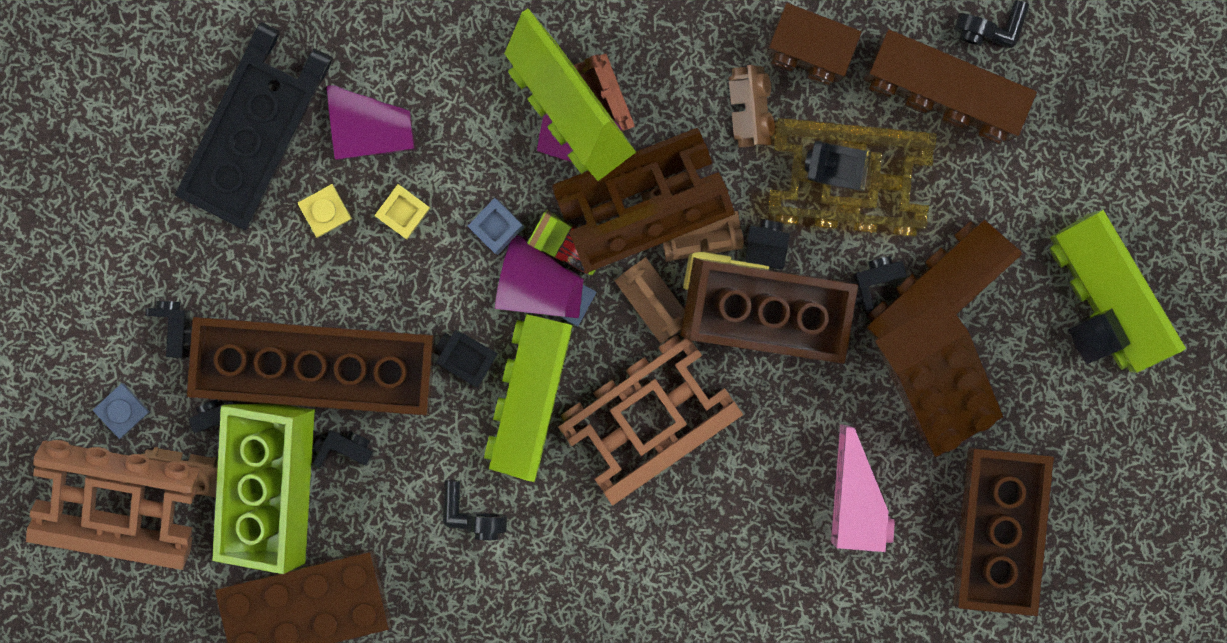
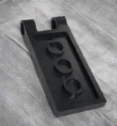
M263 22L256 28L175 193V196L245 231H248L311 101L333 61L332 56L314 48L298 79L266 64L265 61L271 54L279 38L280 31ZM273 80H278L280 83V88L277 91H271L269 88V84Z

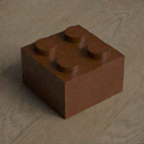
M786 3L765 55L772 58L771 65L788 72H793L796 67L808 71L809 75L807 78L809 80L829 87L833 81L839 83L845 77L862 31Z

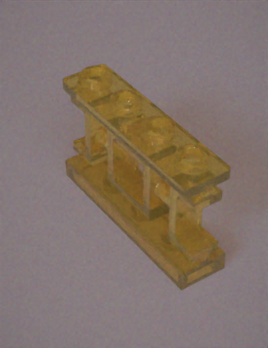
M784 118L776 120L773 152L792 153L793 156L789 192L769 191L767 215H775V221L789 225H798L799 218L815 219L814 227L838 229V222L854 223V231L877 233L878 226L894 227L893 235L917 237V229H927L929 205L910 204L909 199L913 166H933L936 133ZM787 138L841 143V146L866 150L868 145L920 151V156H903L902 175L880 173L882 153L871 152L868 199L830 196L831 185L821 184L820 204L835 205V212L781 206V200H798L799 181L816 183L808 180V172H806L805 166H801L803 145L788 144ZM879 189L900 191L898 212L914 213V218L904 219L860 214V208L876 209Z

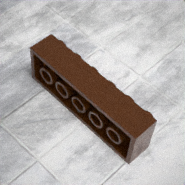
M193 317L187 397L429 415L434 365L433 352L435 350L436 335Z

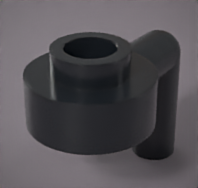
M1014 0L1005 30L997 27L995 23L965 13H959L954 29L961 33L960 40L973 45L982 46L985 40L1012 48L1018 42L1029 4Z
M445 480L443 522L447 527L467 529L469 532H474L475 539L498 540L499 533L507 532V515L496 513H459L460 480Z

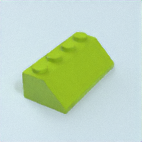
M529 8L523 11L504 53L513 65L508 70V73L521 90L526 86L530 89L532 95L527 98L540 117L546 114L550 117L552 123L547 126L561 146L566 142L570 145L573 151L568 154V157L579 172L583 174L588 170L599 181L635 154L636 151L554 38Z
M1104 210L1089 213L1050 237L1054 244L1049 247L1053 258L1061 268L1067 266L1074 277L1069 282L1072 290L1081 302L1087 299L1094 311L1090 318L1112 308L1131 343L1124 349L1111 354L1122 370L1128 368L1130 372L1138 373L1186 349Z
M526 314L525 321L517 320L512 343L519 346L515 360L507 359L502 380L509 383L506 398L498 397L493 420L500 421L497 437L489 435L484 459L491 460L490 470L535 482L573 325Z
M231 404L221 406L212 561L285 574L305 564L315 409L284 404Z

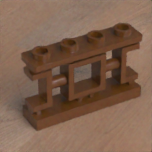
M698 128L636 151L635 154L599 181L589 171H586L583 174H578L552 185V190L565 222L582 215L586 219V225L569 231L585 273L735 215L727 187L719 172L702 179L699 178L696 172L698 169L713 164L708 148ZM685 170V172H682V173H679V174L674 175V176H672V177H669V178H667V179H664V177H667V176L672 175V174H674V173H677V172H679V171ZM658 186L661 195L629 208H624L622 199ZM693 186V188L688 189L673 196L671 195L672 193ZM612 199V200L609 201V202H606V203H604V204H601V205H599V206H596V207L590 209L591 206H594V205L599 204V203H601V202H604V201H606V200ZM617 215L619 216L615 219L597 225V223L602 222Z

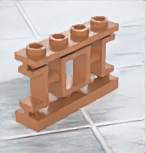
M678 334L658 347L662 354L649 363L645 357L625 370L630 377L620 384L616 385L613 380H610L593 392L597 400L584 408L579 402L560 415L564 423L559 425L558 428L570 445L573 446L586 436H589L610 466V468L594 479L612 506L743 415L725 388L708 399L686 367L702 356L692 340L686 338L681 340ZM684 350L687 356L675 364L685 379L683 384L667 395L656 379L641 387L638 382L639 380ZM654 390L675 422L643 444L621 412ZM694 394L706 411L717 403H721L722 409L680 438L675 436V432L687 425L677 411V406ZM619 395L622 402L611 408L610 412L621 427L602 440L591 424H588L578 432L574 429V425ZM628 440L633 443L641 456L655 447L658 451L657 454L614 484L609 478L622 470L611 452Z
M62 440L42 442L34 456L33 465L35 468L33 476L53 479L51 502L36 499L30 510L31 522L27 527L26 542L183 570L191 552L193 527L173 524L175 502L192 504L197 493L196 483L199 478V468L190 467L186 463L179 461L167 463L151 460L140 454L128 456L112 453L101 447L84 448L73 446ZM67 472L87 475L85 487L79 488L66 485ZM145 486L166 489L164 502L144 499ZM97 487L132 493L130 516L95 510ZM64 501L83 504L82 517L62 514ZM142 515L161 518V530L140 528Z

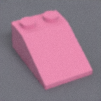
M840 425L831 543L840 549L885 552L886 543H893L894 519H890V516H888V509L855 428L849 425Z

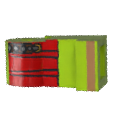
M546 209L527 244L550 254L562 262L564 260L573 267L585 272L569 231L578 227L568 221L565 222L563 218ZM596 270L588 272L587 274L593 275Z

